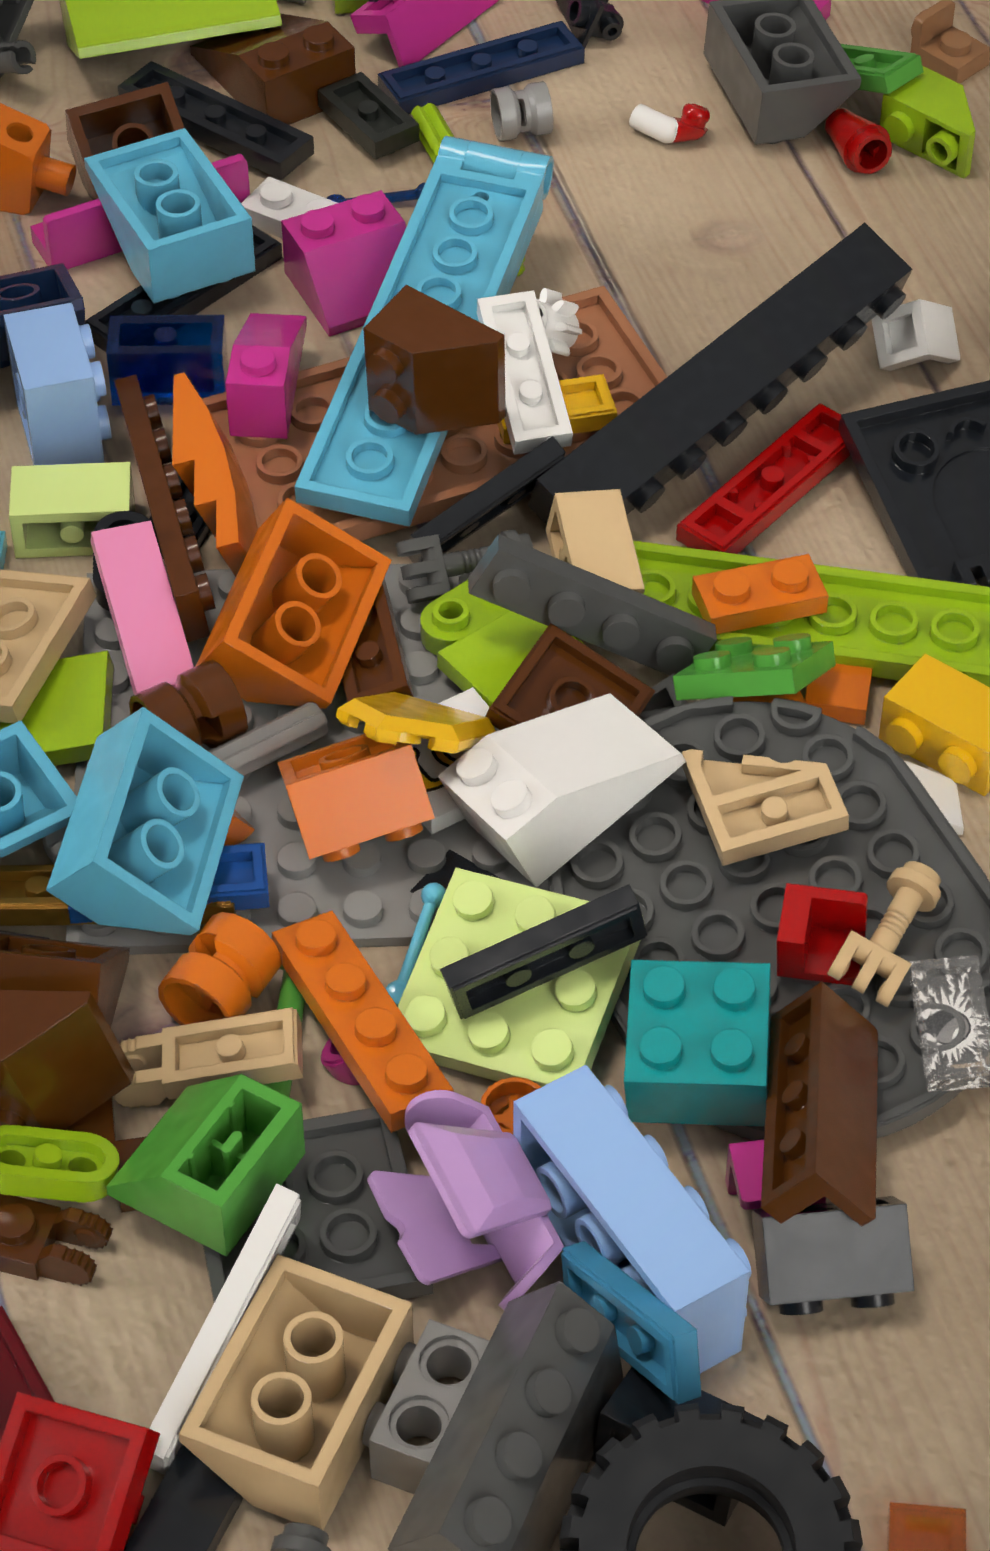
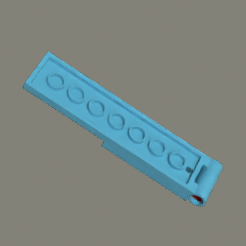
M445 136L363 328L405 285L479 321L477 316V299L510 294L543 212L542 200H545L548 195L553 176V157ZM363 329L294 486L295 499L297 503L410 527L448 430L416 435L397 424L383 421L374 412L369 410Z

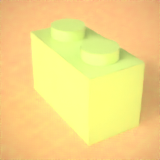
M130 462L12 466L9 521L15 558L93 555L91 532L94 531L97 523L105 516L115 512H135Z

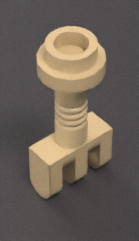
M916 861L906 862L903 867L896 868L890 875L886 886L893 900L871 939L868 940L851 930L827 974L839 981L848 971L851 960L862 965L863 967L851 987L864 994L874 974L880 975L887 980L880 986L876 1002L888 1008L912 964L895 955L894 952L917 911L929 912L936 907L941 897L939 889L941 879L939 875L929 866Z

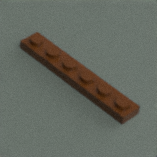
M136 374L114 380L186 640L191 642L209 637L210 631L204 612L216 609L207 574L194 576V573L204 571L205 569L195 535L183 538V536L193 534L194 531L185 499L173 501L174 499L182 498L183 493L177 471L172 463H170L172 462V455L165 430L162 428L163 424L154 394L142 396Z

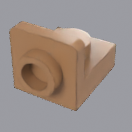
M941 0L930 8L921 11L915 17L911 27L912 42L910 53L920 55L922 66L957 83H962L989 65L990 47L971 37L968 33L953 26L955 2L952 0Z

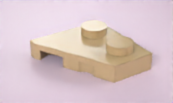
M689 749L682 751V755L686 760V763L682 765L722 866L849 830V814L826 763L801 760L780 763L769 757L743 755L742 764L703 760V750Z

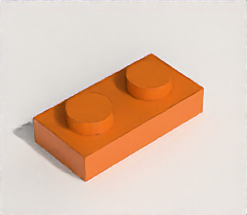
M809 554L693 576L692 596L702 619L715 624L716 635L827 613L829 595Z

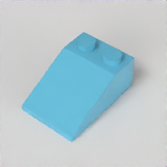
M186 128L84 158L86 171L130 269L153 303L177 298L182 294L217 283L227 282L233 278L256 271L252 218Z

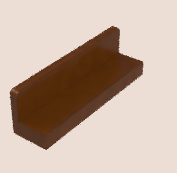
M822 981L771 1016L761 1208L782 1224L825 1196L860 1226H865L876 1218L878 1031L873 1024Z

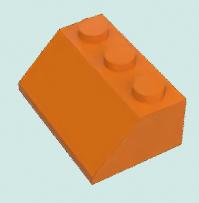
M286 498L258 528L196 666L209 660L219 663L229 674L241 699L246 702L302 706L308 702H314L319 708L326 709L332 703L392 559L291 499Z

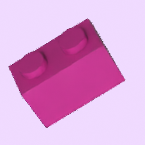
M382 190L359 195L356 198L321 209L310 210L305 214L281 221L284 272L329 337L364 326L405 232V221Z

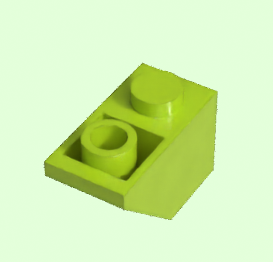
M923 66V73L890 94H883L880 126L888 131L891 143L964 179L970 174L976 133L964 87L962 84Z

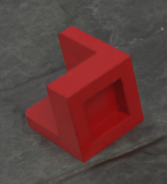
M786 883L777 935V976L852 986L861 970V965L851 960L848 971L839 981L827 973L851 930L866 938L868 895L863 892Z

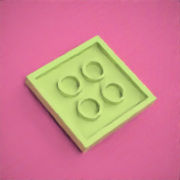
M455 868L400 999L398 1008L437 1065L494 1081L511 1077L526 1078L543 1087L584 1065H587L591 1070L631 967V960L634 959L641 940L471 1017L460 1019L440 971L441 968L590 901Z

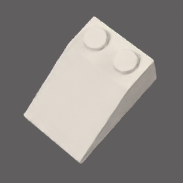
M609 693L488 734L440 773L438 778L466 821L537 888L686 763V760L682 753Z

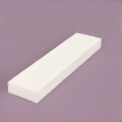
M276 1183L149 1428L160 1433L150 1465L151 1469L165 1475L182 1445L179 1441L180 1430L276 1255L283 1254L300 1221V1194Z

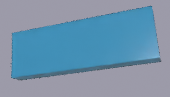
M582 1241L563 1247V1253H561L563 1283L615 1325L620 1357L678 1404L701 1397L697 1329L610 1260L602 1256L601 1253L587 1242Z

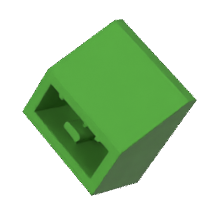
M243 1074L187 1086L106 1186L107 1195L227 1257L263 1210L276 1183L282 1185L306 1154L302 1103Z

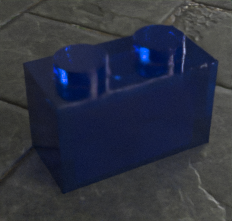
M224 315L110 316L106 356L112 406H121L114 380L135 374L138 378L142 396L154 394L157 405H173L174 375L185 372L201 399L226 392L225 382L229 366Z

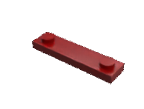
M821 403L816 405L678 523L676 540L689 548L733 554L741 552L850 456L838 430L841 414Z

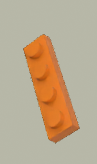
M332 910L272 932V940L281 954L282 966L391 1133L405 1128L406 1107L416 1096L433 1090L454 1092L448 1080Z

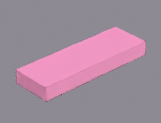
M151 520L91 532V546L134 695L161 682H167L175 687L177 676L194 668Z

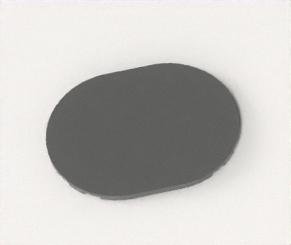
M733 696L719 697L676 706L644 719L643 721L680 753L689 749L703 750V760L742 764L743 755L769 757L780 763H788L794 760L826 763L849 814V830L722 866L681 766L547 878L549 891L592 901L630 884L639 902L647 936L640 941L633 960L771 963L772 1016L820 983L819 981L777 976V935L786 883L866 893L868 895L866 938L870 940L893 900L886 887L892 872L896 868L903 867L909 861H916L929 866L941 879L939 885L941 897L932 911H917L894 952L895 955L912 964L888 1008L876 1002L877 992L883 982L887 980L876 973L864 994L851 988V985L823 983L873 1024L878 1031L877 1138L888 1136L916 1124L954 1099L971 1082L966 1078L968 1076L965 1070L969 1067L971 1075L975 1078L981 1070V1066L974 1061L976 1058L965 1050L962 1054L963 1056H960L962 1060H958L957 1065H955L951 1054L952 1068L946 1076L943 1074L941 1069L947 1068L945 1065L948 1061L946 1055L942 1059L941 1054L955 1050L962 1043L965 1037V1025L962 1018L955 1011L946 1007L935 1006L934 999L926 996V990L928 987L933 989V993H936L937 1000L940 1003V989H943L948 998L951 993L947 989L950 987L945 982L946 979L943 976L944 970H948V973L954 978L950 982L956 986L954 988L956 990L954 1002L960 993L958 981L960 983L962 980L959 976H962L963 973H970L969 978L964 983V990L968 989V992L963 997H965L964 1002L966 997H970V1003L968 1002L965 1009L972 1008L976 1017L982 1020L983 1024L981 1026L987 1025L988 1032L985 1030L976 1032L984 1036L982 1037L984 1040L978 1041L985 1043L983 1045H986L988 1053L984 1051L986 1053L984 1054L982 1050L980 1053L977 1046L974 1047L975 1049H972L973 1052L978 1053V1059L982 1060L981 1062L985 1065L990 1057V881L909 766L886 743L861 726H857L855 729L846 723L822 714V708L799 701L774 698L771 703L754 701L733 702ZM631 967L611 1016V1021L625 1044L627 1038ZM909 973H914L918 978L921 975L923 976L921 987L912 982L913 978ZM915 986V987H917L919 990H917V991L915 992L912 987ZM920 996H923L925 1000L930 1001L926 1003H930L928 1005L933 1006L920 1011L918 1007L923 1006L917 1005L915 1001ZM933 1012H941L951 1016L958 1025L956 1040L943 1048H934L926 1045L921 1041L920 1019ZM933 1054H939V1063L936 1062L937 1068L934 1066L936 1075L932 1074L931 1079L928 1077L926 1081L925 1074L927 1071L925 1070L931 1066V1059L936 1058ZM954 1083V1084L952 1085V1086H953L952 1088H955V1090H952V1089L949 1088L948 1086H949L950 1084ZM714 1125L726 1132L754 1141L764 1140L765 1126Z

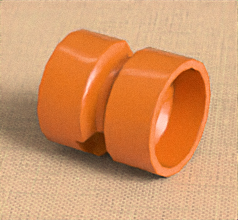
M220 912L214 914L188 948L189 953L182 954L158 986L159 999L169 1015L180 1025L246 1015L252 1006L251 997L258 998L281 967V954L275 942L267 933L250 920L233 913Z

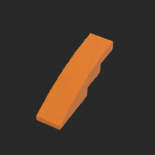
M185 372L174 375L172 465L193 495L194 507L216 538L217 550L236 577L258 530L248 484L230 442Z

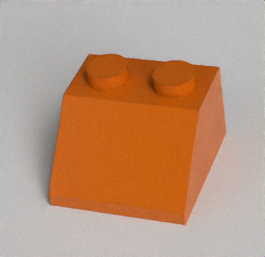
M366 734L277 762L309 860L319 856L323 857L324 862L342 860L358 853L361 850L359 843L383 835L388 842L403 840L420 833L423 830L422 822L435 819L412 744L397 742L395 745L375 742L366 737Z

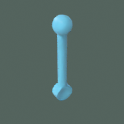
M437 882L427 884L421 891L424 905L398 979L386 987L387 992L397 1007L427 937L436 908L440 906L446 889Z

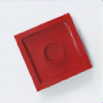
M17 1392L0 1442V1551H124L131 1526L137 1524L145 1496L142 1495V1491L160 1433L146 1427Z

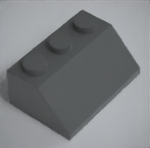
M719 0L709 2L703 54L755 145L764 143L775 144L785 140L805 138L860 88L862 78L813 0Z

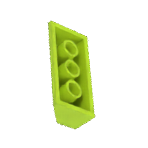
M59 0L67 46L79 59L282 26L277 0Z

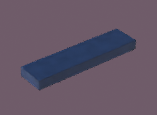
M558 21L381 72L378 74V87L405 112L411 114V111L417 105L423 107L427 103H432L435 106L487 92L494 88L504 87L582 64L585 59V48L564 22Z

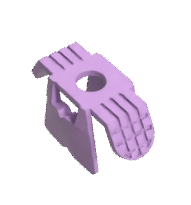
M433 1090L422 1093L412 1099L406 1107L405 1128L430 1176L375 1170L368 1176L367 1182L385 1220L398 1230L399 1240L397 1244L419 1282L424 1285H431L503 1261L515 1283L498 1304L499 1307L505 1310L509 1301L523 1296L564 1247L547 1215L552 1209L550 1199L517 1138L511 1133L502 1132L489 1106L448 1090ZM483 1235L488 1244H472L470 1239Z

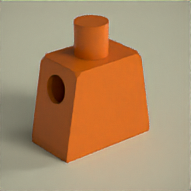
M0 103V211L26 215L32 212L43 190L68 196L75 181L76 165L50 158L52 130L46 123Z

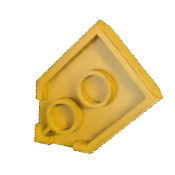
M397 692L354 698L338 707L336 713L338 721L348 727L358 728L360 721L365 722L363 733L375 742L395 745L397 742L421 744L423 738L429 739L428 749L453 754L471 749L486 735L496 732L488 717Z

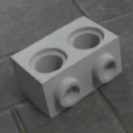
M429 1319L417 1345L411 1342L406 1343L399 1355L393 1374V1384L396 1387L387 1404L377 1402L374 1405L364 1428L362 1443L369 1447L372 1479L415 1494L489 1340ZM444 1377H456L463 1380L450 1385L437 1382V1380ZM414 1437H427L434 1440L423 1446L406 1443L407 1440Z

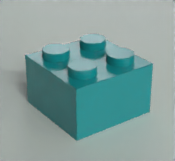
M631 960L624 1089L626 1108L629 1119L632 1122L765 1126L771 1019V963Z

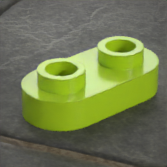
M468 580L430 602L423 609L420 616L422 644L429 652L437 655L438 651L510 612V610L469 594Z
M21 1125L0 1126V1194L83 1203L94 1202L108 1196L106 1186L118 1173L120 1158L116 1147L106 1138L88 1132Z

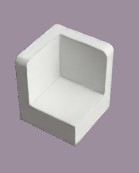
M918 299L900 305L890 316L883 320L878 315L871 319L880 369L892 371L929 359L948 364L960 360L952 307Z

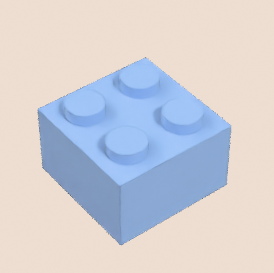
M72 303L3 315L15 398L33 465L105 463L102 440L112 439L106 406L105 404L99 406L97 402L101 401L100 397L106 396L107 392L100 361H89V359L95 358V348L89 324H78Z

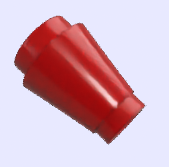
M845 108L837 109L828 116L825 130L848 169L856 173L872 174L881 170L888 163L892 154V145L889 133L884 127Z

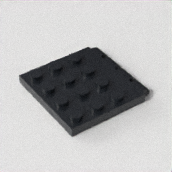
M990 380L841 414L838 430L907 576L977 585L975 580L977 579L980 586L990 587Z

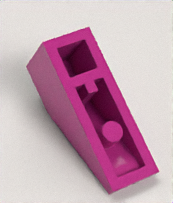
M250 313L233 343L225 382L230 436L288 438L307 327L306 316Z

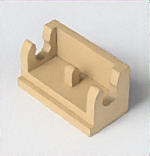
M620 489L555 493L546 526L552 557L643 594L645 587Z

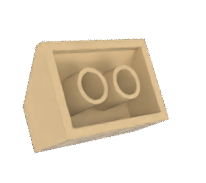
M277 1254L180 1430V1443L252 1506L287 1520L309 1524L324 1530L366 1447L362 1443V1437L369 1414L377 1402L387 1404L396 1387L393 1384V1374L399 1355L406 1343H414L412 1302Z

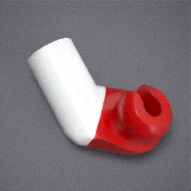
M688 103L683 106L681 118L669 117L646 105L639 104L630 116L629 125L631 128L666 144L695 141L702 138L708 131L705 126L710 119V112L703 106Z

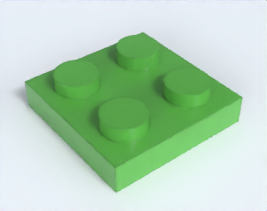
M794 633L776 637L773 639L774 645L753 646L752 638L734 637L715 642V650L693 656L694 663L673 675L676 701L728 696L748 697L796 694L836 665L833 641L811 642V635L808 633Z

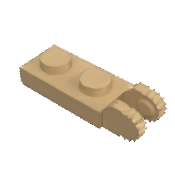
M291 1007L162 1028L161 1033L121 1040L119 1045L135 1073L132 1083L114 1095L113 1100H116L117 1104H121L123 1107H130V1109L133 1107L139 1108L140 1106H157L166 1097L168 1099L178 1098L187 1086L243 1074L261 1084L303 1078L302 1022L298 1011Z

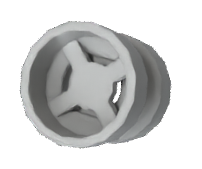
M544 81L528 83L523 90L513 91L508 86L491 90V116L494 131L499 141L516 139L520 133L530 132L534 136L552 133L553 109L550 93Z

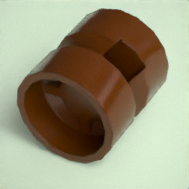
M214 660L206 661L179 674L175 687L167 682H161L130 697V715L144 707L200 746L205 744L209 748H217L245 734L248 729L247 714L240 694L229 674Z

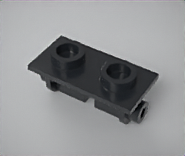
M556 0L572 33L584 48H586L591 36L615 40L621 35L624 26L623 18L616 11L613 4L608 3L609 0Z

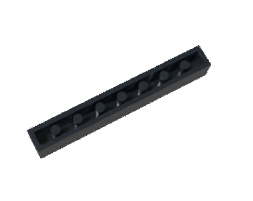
M863 223L540 476L536 481L528 506L547 525L555 493L620 489L626 515L635 508L640 513H643L662 496L665 491L664 485L677 475L683 480L694 473L706 459L707 454L705 452L717 442L722 447H725L734 441L747 426L748 422L746 419L757 410L762 414H767L774 409L788 392L786 387L797 378L802 382H807L821 370L828 360L826 355L836 347H840L845 351L856 343L866 331V323L876 315L882 320L890 316L906 298V294L902 289L913 269L866 223Z

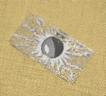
M978 955L909 961L912 963L909 968V978L927 1093L990 1087V1023Z

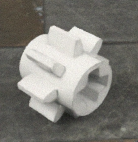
M543 288L540 298L536 299L551 354L556 353L568 357L570 355L569 348L575 343L578 335L582 334V329L579 328V321L575 315L579 306L578 304L562 300V293Z

